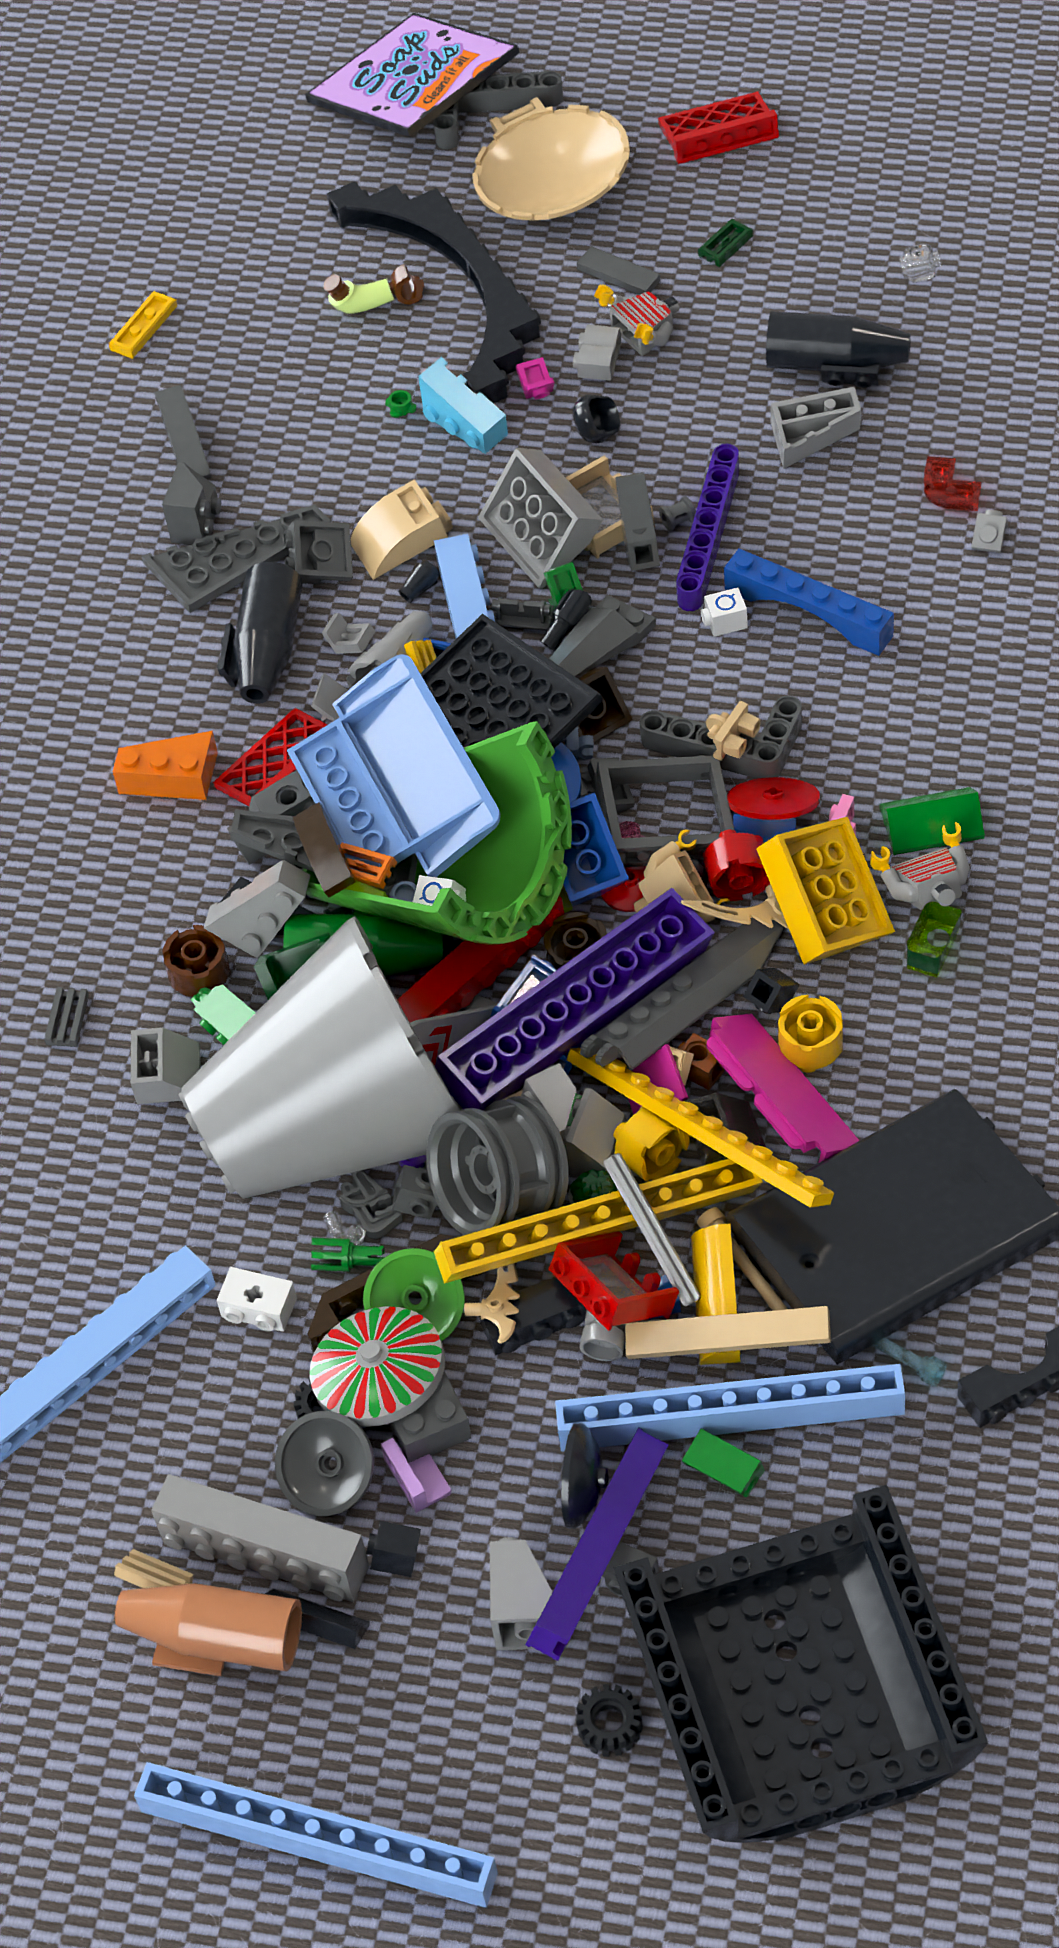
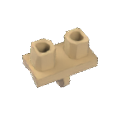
M742 701L738 702L730 715L726 712H722L721 715L711 714L705 722L709 729L707 736L713 739V743L717 748L713 758L720 761L723 760L726 754L740 759L745 752L747 740L739 737V735L742 733L753 738L760 730V719L748 713V704Z

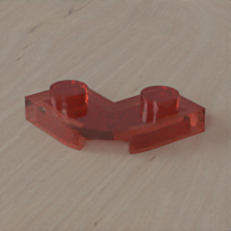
M927 456L923 480L924 494L927 499L941 508L978 511L982 482L954 480L956 458Z

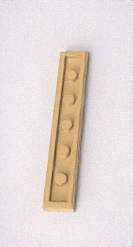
M828 1306L626 1323V1357L628 1359L831 1343L830 1310Z

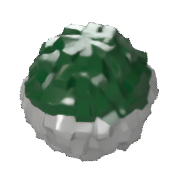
M592 1169L582 1173L573 1181L568 1192L569 1202L573 1204L618 1190L607 1171Z

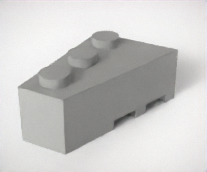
M855 387L771 403L770 424L783 469L860 430L861 406Z
M285 860L280 861L255 877L253 882L246 887L233 891L231 896L224 901L212 904L209 907L204 929L258 959L304 899L310 874Z

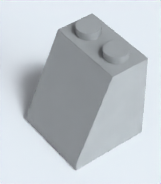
M505 1537L499 1541H490V1621L496 1651L535 1649L525 1644L546 1606L552 1590L526 1540Z

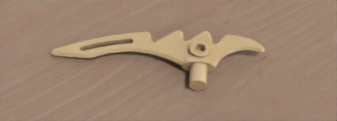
M771 885L765 888L768 899L752 907L731 908L707 900L681 901L683 905L724 920L750 925V918L753 917L769 928H773L772 920H775L789 929Z
M514 1263L507 1265L508 1272H504L503 1267L497 1268L495 1286L486 1299H482L481 1303H465L464 1305L465 1317L481 1316V1320L488 1319L497 1325L500 1332L498 1343L507 1341L515 1329L516 1322L506 1316L519 1312V1309L509 1302V1300H516L520 1297L517 1292L508 1286L509 1283L518 1281Z

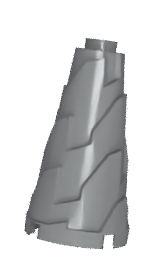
M413 611L401 622H397L381 641H377L367 652L364 651L354 661L347 671H350L346 678L349 688H352L370 671L392 657L401 654L407 655L404 644L410 641L417 642L423 640V638H429L433 631L431 617L426 612Z

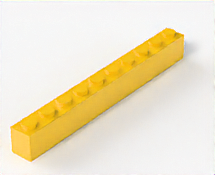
M728 1158L639 1184V1187L657 1219L662 1220L753 1193L763 1181L759 1176ZM618 1190L443 1241L438 1245L434 1254L445 1284L556 1250L559 1242L616 1231L621 1232L638 1227V1224Z

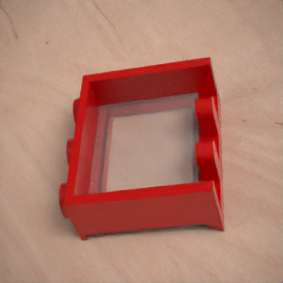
M620 1231L559 1242L557 1244L548 1270L608 1331L612 1329V1326L663 1316L666 1320H669L680 1291L676 1287L658 1290L661 1278L657 1272L646 1274L641 1283L635 1277L640 1264L639 1254L637 1252L626 1254L622 1263L615 1257L623 1236Z

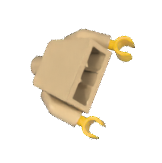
M682 830L679 833L678 841L669 842L651 855L644 870L645 878L639 883V889L644 897L634 903L636 913L670 888H673L684 900H707L714 903L686 852L696 846L697 839L690 844H684L681 840L690 833V830ZM720 899L715 904L720 905L722 902L729 901V899ZM694 910L705 923L715 919L714 916Z

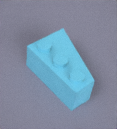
M441 357L418 376L423 414L430 422L437 423L445 428L449 434L456 435L470 447L486 454L508 435L506 415L481 392L475 394L465 385L467 379L461 374L456 377L446 368L448 362Z

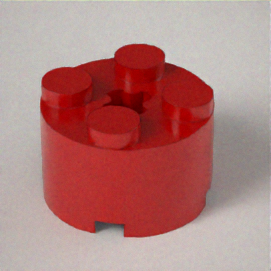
M731 829L721 832L718 836L719 838L712 842L703 853L709 884L713 889L714 895L720 899L727 898L729 901L743 900L742 895L752 892L754 897L762 893L770 885L756 848L764 844L763 838L750 833H737Z

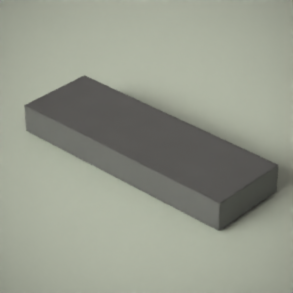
M593 246L576 263L577 270L637 295L651 292L660 282L659 273Z

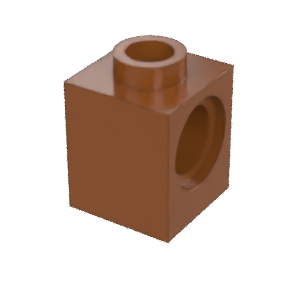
M693 1033L688 1041L682 1042L677 1049L694 1054L687 1079L710 1090L725 1069L707 1049V1040Z

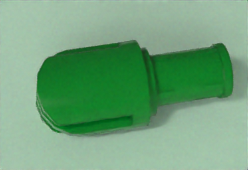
M311 1237L312 1245L342 1246V1250H311V1258L341 1260V1264L312 1263L311 1270L350 1272L355 1265L376 1266L385 1258L371 1256H382V1254H385V1247L383 1245L359 1246L355 1245V1242L348 1238Z

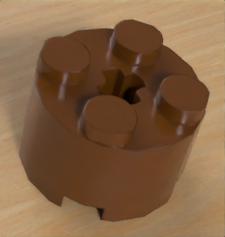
M193 925L194 929L185 930L181 933L178 930L175 931L166 940L162 949L169 982L173 989L184 996L193 997L199 992V989L204 987L212 990L215 986L224 985L230 974L229 960L223 941L220 937L204 929L202 925Z

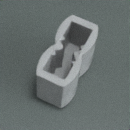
M588 324L585 332H580L578 342L580 350L574 353L573 368L577 369L579 378L611 381L621 347L620 327Z

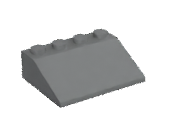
M516 448L478 516L479 520L538 588H544L547 585L543 572L571 562L590 544L603 521L599 514L542 450Z

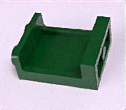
M329 933L258 958L253 967L268 1000L330 938Z

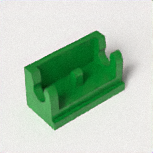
M700 1429L682 1459L683 1464L696 1469L746 1498L765 1471L761 1460L703 1429Z

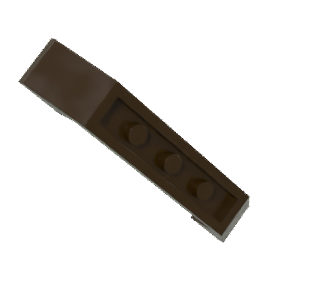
M440 1234L414 1248L434 1252L441 1242L457 1237ZM373 1268L322 1293L307 1333L313 1354L325 1335L340 1323L337 1319L338 1317L347 1316L354 1312L357 1307L364 1304V1288Z

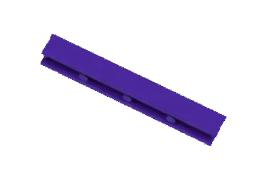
M638 1427L525 1644L526 1646H531L557 1661L559 1660L647 1489L668 1444L647 1434Z

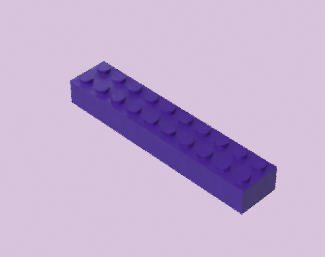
M670 888L438 1055L434 1066L450 1095L463 1109L477 1108L484 1111L491 1103L503 1100L524 1085L525 1079L546 1069L569 1052L571 1048L576 1047L705 952L715 932L692 908L683 905L681 901L684 899L673 888Z

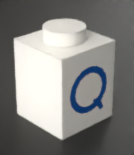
M739 588L704 596L705 609H701V617L704 626H710L714 637L748 628L747 608Z
M419 875L413 902L432 906L440 889L450 887L466 902V888L451 879Z

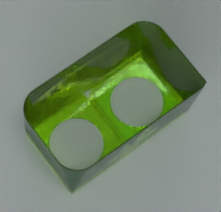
M928 902L925 904L907 941V969L938 977L959 932L962 910L950 906H941L938 902ZM934 929L946 931L949 934L947 944L941 947L931 945L927 940L929 932ZM923 953H931L936 957H929L923 955Z

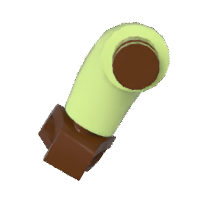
M402 264L392 272L391 282H388L386 278L369 284L356 285L348 280L343 281L339 275L333 274L326 278L323 288L329 294V302L333 307L351 314L364 312L393 301V295H396L397 300L402 304H414L422 299L425 285L418 275L410 276L406 265Z

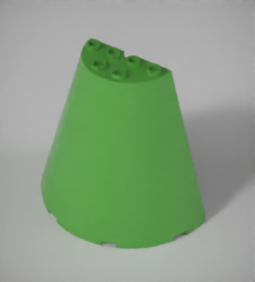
M537 721L531 722L464 748L501 814L499 824L491 833L437 876V878L454 880L466 888V902L451 887L440 889L432 906L343 889L328 898L315 872L304 868L303 871L310 874L306 895L317 900L479 944H504L528 935L526 932L532 926L540 925L558 899L568 869L563 863L565 849H571L572 841L571 808L565 777L562 770L556 771L551 758L555 750ZM417 859L415 875L416 885L419 875L427 876L419 859Z

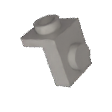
M986 510L985 514L977 513L972 549L1001 553L1005 530L1008 527V519L1002 516V512Z
M334 613L322 634L336 654L363 653L376 631L370 623L347 624L340 613Z

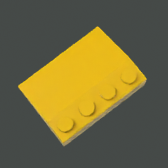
M848 816L778 834L756 848L803 965L828 958L895 932Z

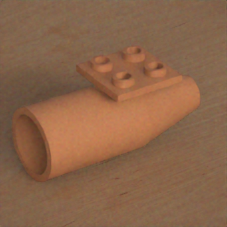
M197 1583L122 1590L115 1609L116 1626L157 1643L152 1660L154 1666L216 1676L222 1675L225 1662L287 1672L295 1659L302 1622V1607L299 1599Z

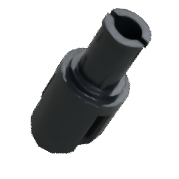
M569 589L551 613L554 621L540 642L549 649L556 651L568 630L572 631L588 612L592 603L591 596L583 590Z

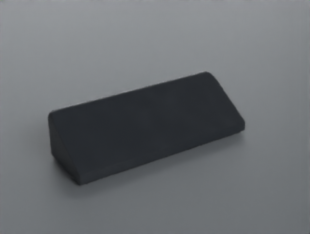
M276 1589L265 1593L267 1595L299 1599L302 1607L301 1631L356 1649L370 1626V1621Z

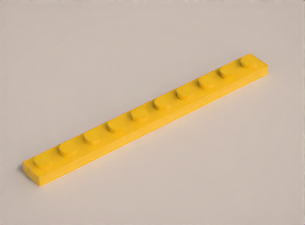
M580 1048L570 1049L567 1057L568 1062L808 1207L812 1208L831 1204L834 1192L824 1187L822 1180L804 1175L798 1171V1167L795 1164L779 1160L772 1155L773 1152L770 1149L749 1142L745 1134L727 1129L722 1126L723 1122L720 1119L702 1114L698 1111L699 1108L696 1105L674 1097L673 1091L652 1084L648 1076L632 1072L626 1068L627 1065L617 1059L602 1067L596 1063V1055L586 1058L581 1055Z

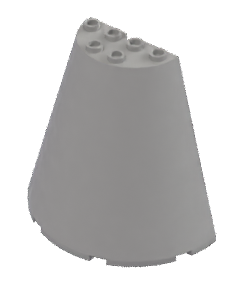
M355 916L347 920L182 1087V1092L178 1093L183 1105L190 1111L185 1114L188 1123L204 1139L199 1142L203 1152L208 1159H212L216 1166L219 1165L223 1171L222 1180L230 1193L236 1191L242 1199L426 1155L428 1137L432 1126L438 1118L446 1113L461 1110L448 1092L445 1083L429 1059L377 963L372 951L373 946Z

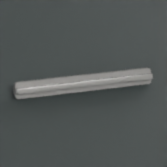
M620 1153L610 1156L604 1161V1166L670 1283L680 1291L678 1297L682 1304L689 1306L701 1298L699 1291Z

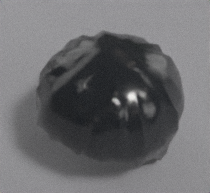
M589 394L581 397L573 407V420L576 430L585 441L601 443L620 430V416L612 398Z

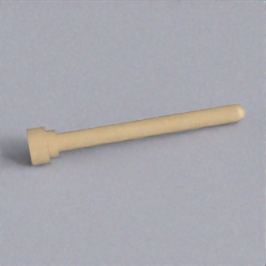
M713 1207L705 1211L698 1218L697 1224L702 1229L708 1226L726 1224L727 1219L718 1207ZM731 1236L733 1260L771 1310L788 1309Z

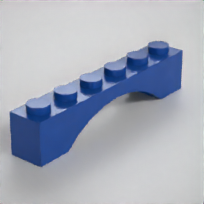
M738 548L724 567L725 591L739 588L742 598L750 602L775 600L800 607L829 623L852 645L879 656L894 636L893 612Z

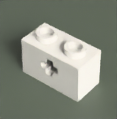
M230 1267L217 1298V1304L221 1317H224L229 1322L236 1324L244 1322L256 1325L265 1331H272L274 1329L284 1332L297 1296L293 1281Z

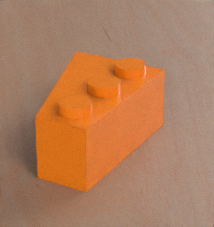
M213 730L119 748L112 771L118 794L206 800L218 754Z

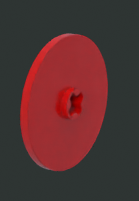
M767 777L745 781L734 786L728 792L727 799L730 809L739 815L761 820H782L799 817L816 809L820 803V793L815 786L802 780Z

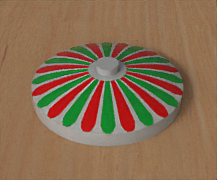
M401 1307L367 1309L341 1321L321 1340L310 1364L311 1387L319 1404L325 1411L345 1415L362 1427L388 1424L404 1418L417 1410L434 1393L444 1373V1347L435 1327L428 1319L415 1311Z

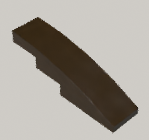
M318 802L292 817L311 866L328 898L354 884L356 880L349 868L350 865L321 803Z

